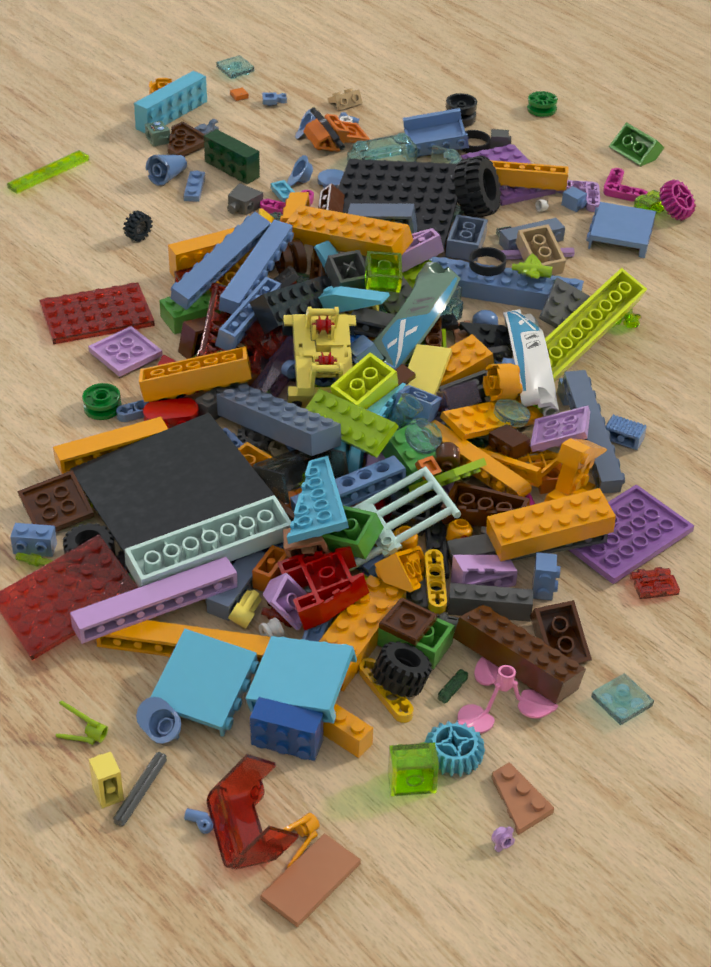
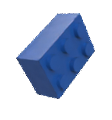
M258 697L250 715L251 745L261 749L266 748L277 751L280 754L293 755L303 760L315 761L323 742V713Z

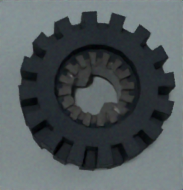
M139 210L133 211V214L130 213V217L126 218L127 222L123 224L125 225L123 227L124 234L136 242H141V240H145V237L149 236L148 232L151 233L152 230L150 228L153 227L151 224L153 220H151L152 218Z

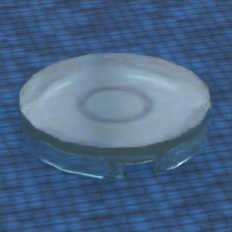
M501 399L495 404L494 414L500 421L504 423L506 421L510 422L511 426L521 427L528 423L530 412L523 404L511 399Z
M416 418L409 423L405 430L406 441L416 452L431 454L436 451V448L442 442L441 431L435 423L428 422V419Z

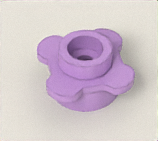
M499 827L493 832L492 842L496 844L494 847L495 851L501 852L503 848L507 849L514 844L515 839L512 835L514 829L512 827Z

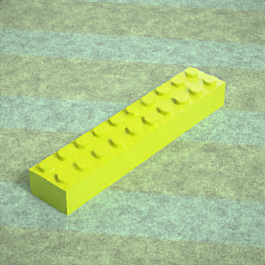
M622 267L545 338L554 382L628 313L647 291L646 287Z

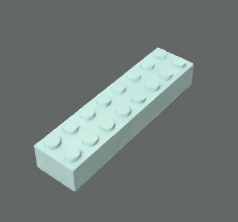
M273 495L126 548L125 564L139 588L227 557L231 562L272 545L284 542L283 529L290 528L291 521L276 496Z

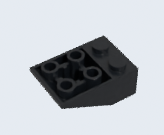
M404 487L386 497L385 506L410 493L409 487ZM423 494L385 515L386 524L426 502L425 495ZM430 508L392 530L395 531L401 526L412 528L430 517ZM425 530L417 533V535L423 536Z

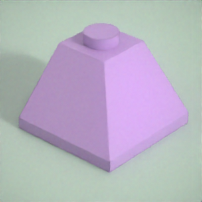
M286 572L269 581L263 596L296 630L301 628L302 624L293 599L308 593Z

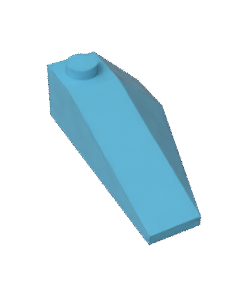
M330 286L323 290L319 300L324 309L339 307V313L382 304L390 295L389 292L343 286L333 288V286Z

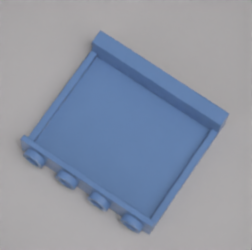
M460 108L403 118L410 158L469 148L468 135L465 133Z
M600 202L599 208H595L592 224H590L586 242H589L588 248H591L593 241L638 248L640 249L639 257L645 258L656 211Z

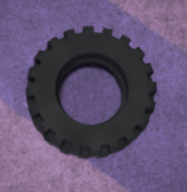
M483 155L459 161L454 170V187L460 209L464 211L463 213L466 216L475 218L495 214L500 207L501 191L499 177L492 161Z

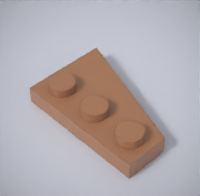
M510 762L492 772L491 778L501 800L505 802L507 813L510 819L512 818L518 835L554 813V807Z

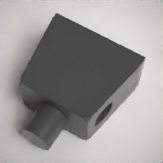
M239 183L228 194L227 210L231 214L238 212L248 215L260 208L263 192Z

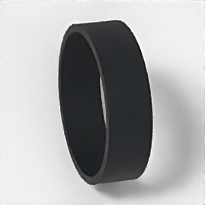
M479 130L465 131L468 139H480L485 141L486 144L480 146L469 145V148L460 149L461 151L474 153L490 149L491 138L487 133Z
M478 248L470 254L469 267L476 274L496 276L505 270L506 255L495 248ZM488 256L500 260L502 264L494 267H485L478 265L473 260L478 257Z

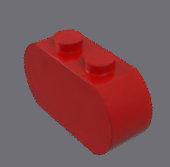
M191 398L151 401L144 406L143 417L144 421L161 417L169 429L199 417L198 404Z

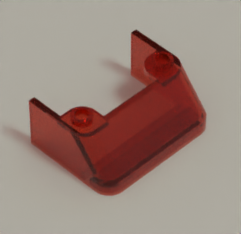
M246 754L210 790L207 796V808L213 822V829L222 862L226 868L237 870L275 861L299 838L298 833L273 826H268L262 831L255 806L264 797L265 791L262 780L276 767L275 762Z

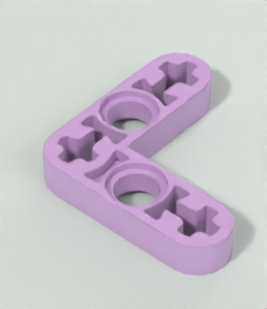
M567 181L566 190L573 186L587 193L586 209L588 211L595 212V208H599L600 190L598 183L592 181ZM565 190L556 191V192L563 194V192H564Z

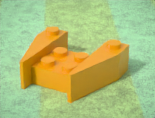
M570 438L563 442L556 460L563 463L555 489L546 495L544 502L593 490L596 485L588 482L590 477L588 475L589 469L592 468L595 458L605 453L607 449L583 439Z

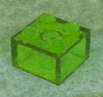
M367 251L365 261L366 290L400 293L403 280L401 253Z
M435 742L389 746L388 781L391 796L437 792L439 761Z

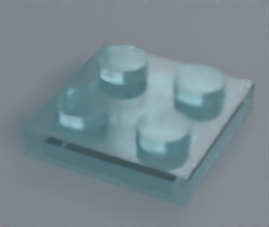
M240 55L216 62V67L229 78H237L238 76L254 72V66Z
M625 673L592 691L591 695L619 725L651 708L654 700Z

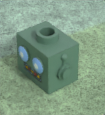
M162 121L145 124L146 138L153 147L169 143L170 130Z

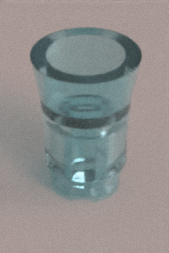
M402 393L398 403L387 419L395 422L399 426L397 429L399 430L407 426L423 411V405L413 395Z

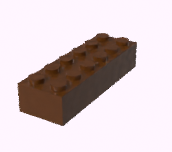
M481 605L459 617L453 635L454 639L497 667L502 665L513 667L516 671V679L553 703L557 704L579 689L586 670L584 667L579 665L577 661L561 654L559 650L550 647L542 639L534 637L524 628L510 622L508 618L494 612L492 608Z

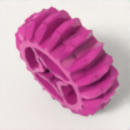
M673 179L664 183L659 189L661 205L664 206V210L672 218L681 221L693 214L696 207L695 199H693L694 195L691 194V190L683 182Z

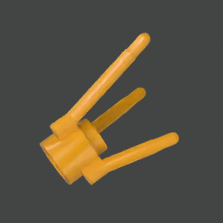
M309 812L298 821L286 826L282 831L266 839V843H270L293 830H296L301 837L307 836V839L287 865V868H289L302 855L310 842L318 836L316 830L320 827L319 821L314 814Z

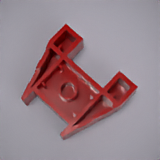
M350 546L337 548L332 553L323 554L322 551L314 552V556L308 557L300 554L277 562L281 575L287 572L301 587L309 585L311 593L293 599L304 631L327 622L370 593L364 574L360 573L352 576L349 569L357 566Z

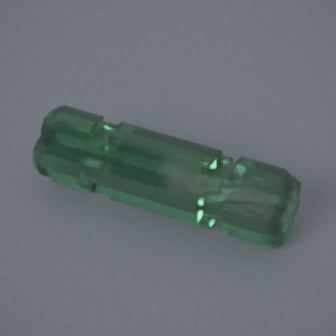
M459 669L455 673L456 676H453L438 693L439 701L447 703L451 699L450 696H453L468 679L467 671Z

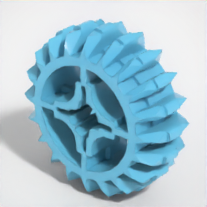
M449 720L446 725L439 723L438 728L432 727L431 732H428L424 742V755L428 759V764L433 765L434 771L441 769L442 775L448 772L451 777L454 773H457L460 777L463 772L469 775L471 770L478 768L485 754L484 741L481 738L480 732H475L474 726L468 728L466 722L463 725L459 724L458 721L455 724H451Z

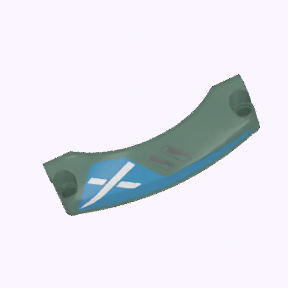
M427 262L418 273L415 285L408 298L388 325L373 341L384 358L383 362H387L396 368L405 364L414 353L416 345L421 344L432 329L461 279L449 267L444 269L438 262Z

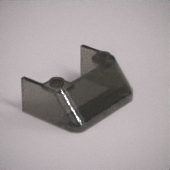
M296 449L253 464V469L274 493L277 500L286 505L290 504L288 491L301 487L302 483L305 482V472L310 460L328 456L335 479L349 474L346 452L330 449L314 456Z

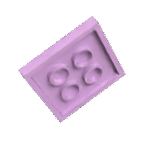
M132 326L88 346L89 352L119 377L162 357V350Z
M589 406L535 419L530 444L532 452L545 451L555 446L561 447V444L570 438L587 439L590 420Z

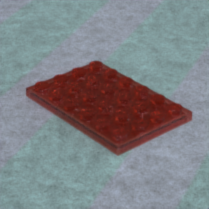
M138 282L86 292L82 291L69 295L64 294L52 298L47 297L39 300L53 344L114 334L130 326L134 329L155 326L154 318Z
M97 535L1 590L0 614L30 659L34 660L76 635L72 628L70 612L137 589L138 586L102 537Z

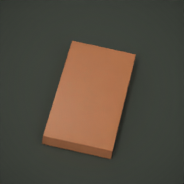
M324 833L261 894V900L298 928L361 864V859Z

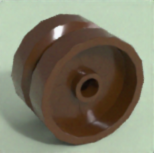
M295 238L288 242L287 248L284 252L282 251L280 259L275 261L278 274L289 266H292L298 275L307 272V256L300 239Z

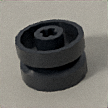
M455 93L447 97L446 110L460 108L463 126L467 127L476 121L478 101L472 95Z

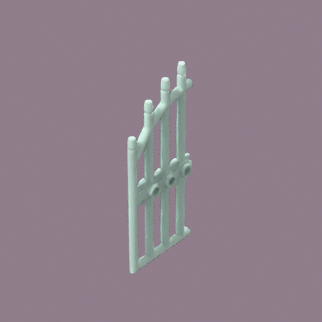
M426 466L352 507L377 513L384 528L375 542L377 547L370 551L366 560L361 558L355 559L357 566L349 569V571L356 569L380 554L387 557L398 552L397 550L403 548L400 543L451 514L454 518L461 516V512ZM423 476L428 481V483L378 511L374 506L375 503ZM432 489L437 493L433 498L387 524L382 518ZM442 501L447 507L396 537L391 531ZM307 586L304 590L307 593H311L309 586Z

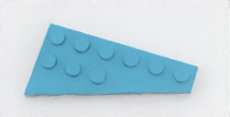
M328 456L308 462L305 472L306 479L302 483V492L299 494L294 510L295 517L290 524L291 531L287 534L288 544L349 528Z

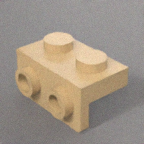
M346 89L344 93L336 92L332 94V97L328 98L329 103L336 102L337 110L363 103L359 89Z

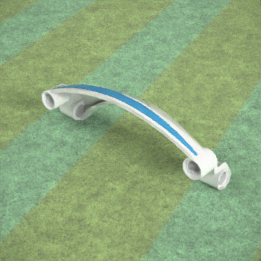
M520 309L503 312L505 325L509 331L515 365H518L520 368V383L523 387L520 394L522 407L538 405V408H542L544 417L560 413L547 345L538 320L531 313L522 315Z

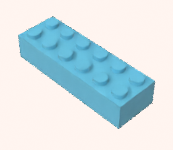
M192 71L135 102L136 130L146 134L145 124L162 121L167 125L206 103V76Z

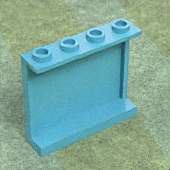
M184 628L151 697L162 698L180 717L218 729L220 736L224 737L226 731L232 728L235 711L238 712L243 701L241 698L244 692L247 693L251 686L250 679L253 674H256L260 662L257 659V652Z
M271 636L245 698L250 712L253 711L258 697L322 712L323 722L334 723L336 719L334 705L350 662L357 661L354 647L347 644Z

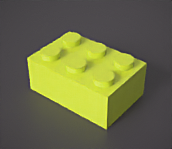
M368 353L331 385V392L333 395L368 409L398 386L397 371L372 353Z

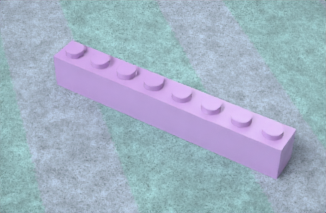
M227 557L212 561L70 612L72 628L81 644L236 588L237 572Z

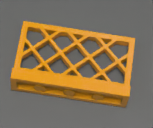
M489 445L484 449L478 447L527 480L530 485L537 488L542 485V478L560 463L556 461L559 453L549 450L532 452L531 449L530 454L537 453L538 455L530 456L528 453L524 457L513 459L502 455L501 452L492 449ZM535 459L542 460L541 462L532 463V461H535Z

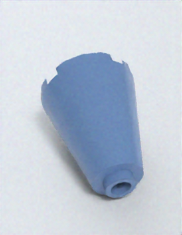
M153 155L146 162V171L148 170L149 172L148 178L156 185L168 183L187 167V161L182 155Z

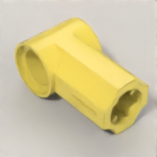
M247 590L240 602H237L228 619L246 629L262 600L260 593L255 590Z

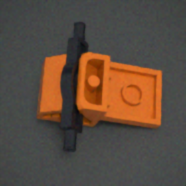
M315 107L310 109L315 119L306 124L303 132L314 145V148L333 152L345 149L344 142H352L359 145L369 144L370 138L357 123L341 121L337 115L326 114L323 117Z

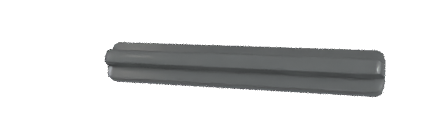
M161 752L155 753L114 815L113 819L116 825L122 827L126 824L166 763V754Z

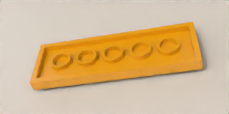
M520 395L514 400L490 401L443 411L440 416L462 440L488 435L489 432L505 424L513 428L532 425L535 419L544 417L539 409L533 405L522 407Z

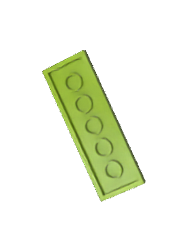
M320 388L306 407L310 412L318 413L320 416L340 423L342 442L376 458L399 427L389 419Z

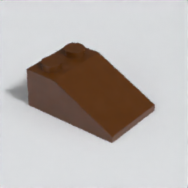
M574 600L534 608L530 614V619L536 638L542 639L544 643L559 650L561 654L578 663L592 660Z

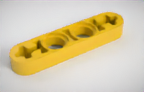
M430 549L426 551L424 558L428 609L436 614H441L445 612L447 607L443 554L439 550ZM432 558L435 559L436 564H432ZM435 571L440 573V575L433 576L430 572ZM438 586L441 590L435 591L431 587ZM439 598V604H436L435 599Z
M372 658L363 659L359 664V674L396 721L400 723L411 721L414 707L406 696L401 697L397 694L395 695L397 699H387L386 696L392 693L374 683L377 680L374 679L373 673L370 670L373 669L376 660Z

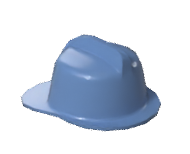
M310 109L301 120L295 136L296 139L304 134L303 131L306 124L315 119Z
M306 155L301 156L296 161L287 181L289 186L294 185L296 182L306 183L310 180L313 166L308 162Z
M150 697L140 704L136 714L137 722L153 741L164 744L180 738V717L165 700L159 697Z

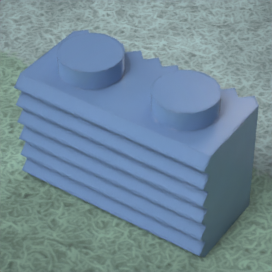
M614 414L605 426L606 430L610 432L611 442L637 451L645 438L647 428L642 423L629 421V419L619 417L618 415L615 416Z

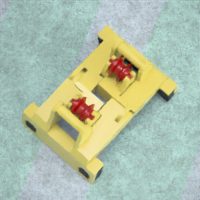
M307 307L306 314L283 316L282 336H293L296 386H288L286 402L306 408L319 388L332 394L331 387H314L315 378H335L337 381L352 368L350 336H353L355 331V315H339V307H334V309Z

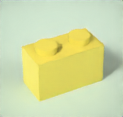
M112 752L100 754L89 759L92 787L101 808L124 801L121 772Z

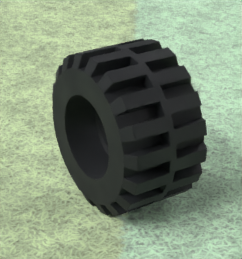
M87 523L86 525L80 524L78 525L79 527L71 528V531H68L66 537L63 538L65 562L71 571H75L76 574L83 573L85 576H88V574L96 575V573L105 572V569H109L111 564H114L116 558L114 537L111 531L107 530L106 526H100L97 523Z
M397 641L395 643L389 642L382 647L373 666L372 673L377 683L386 691L401 697H413L421 693L432 671V664L429 658L416 647Z

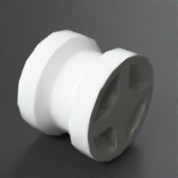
M275 617L270 619L269 623L259 624L261 636H284L283 627Z

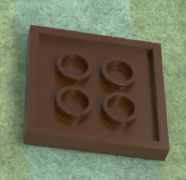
M73 470L17 491L32 524L55 526V531L57 532L95 517Z

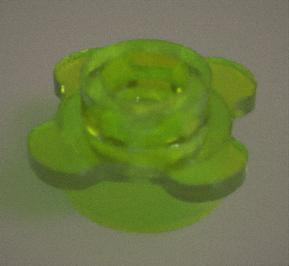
M634 313L625 315L623 325L630 329L638 327L641 315Z

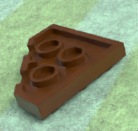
M185 122L173 125L167 147L168 154L185 156L200 148H204L205 134Z

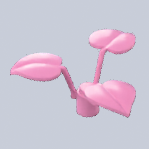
M481 657L475 667V679L484 686L494 684L495 690L485 710L478 705H465L459 710L457 720L461 725L466 722L468 728L474 726L475 732L485 733L493 727L495 719L487 713L490 711L498 691L506 692L512 687L514 688L516 699L520 701L518 703L519 711L529 718L538 719L545 717L557 710L558 705L535 690H524L520 696L517 687L518 682L514 681L515 669L509 665L497 667Z

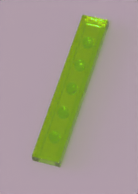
M78 150L8 182L7 187L18 194L89 161V155Z

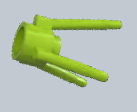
M59 701L61 706L88 724L85 728L87 737L57 733V738L87 742L91 745L95 741L101 743L105 739L108 726L89 718L64 701Z

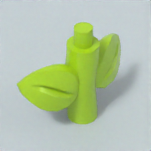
M534 254L529 255L525 262L512 264V270L518 271V274L530 278H551L553 267L542 265Z

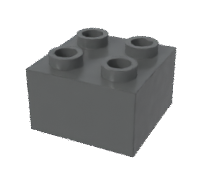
M360 250L329 255L324 267L333 288L343 286L367 289L372 277Z

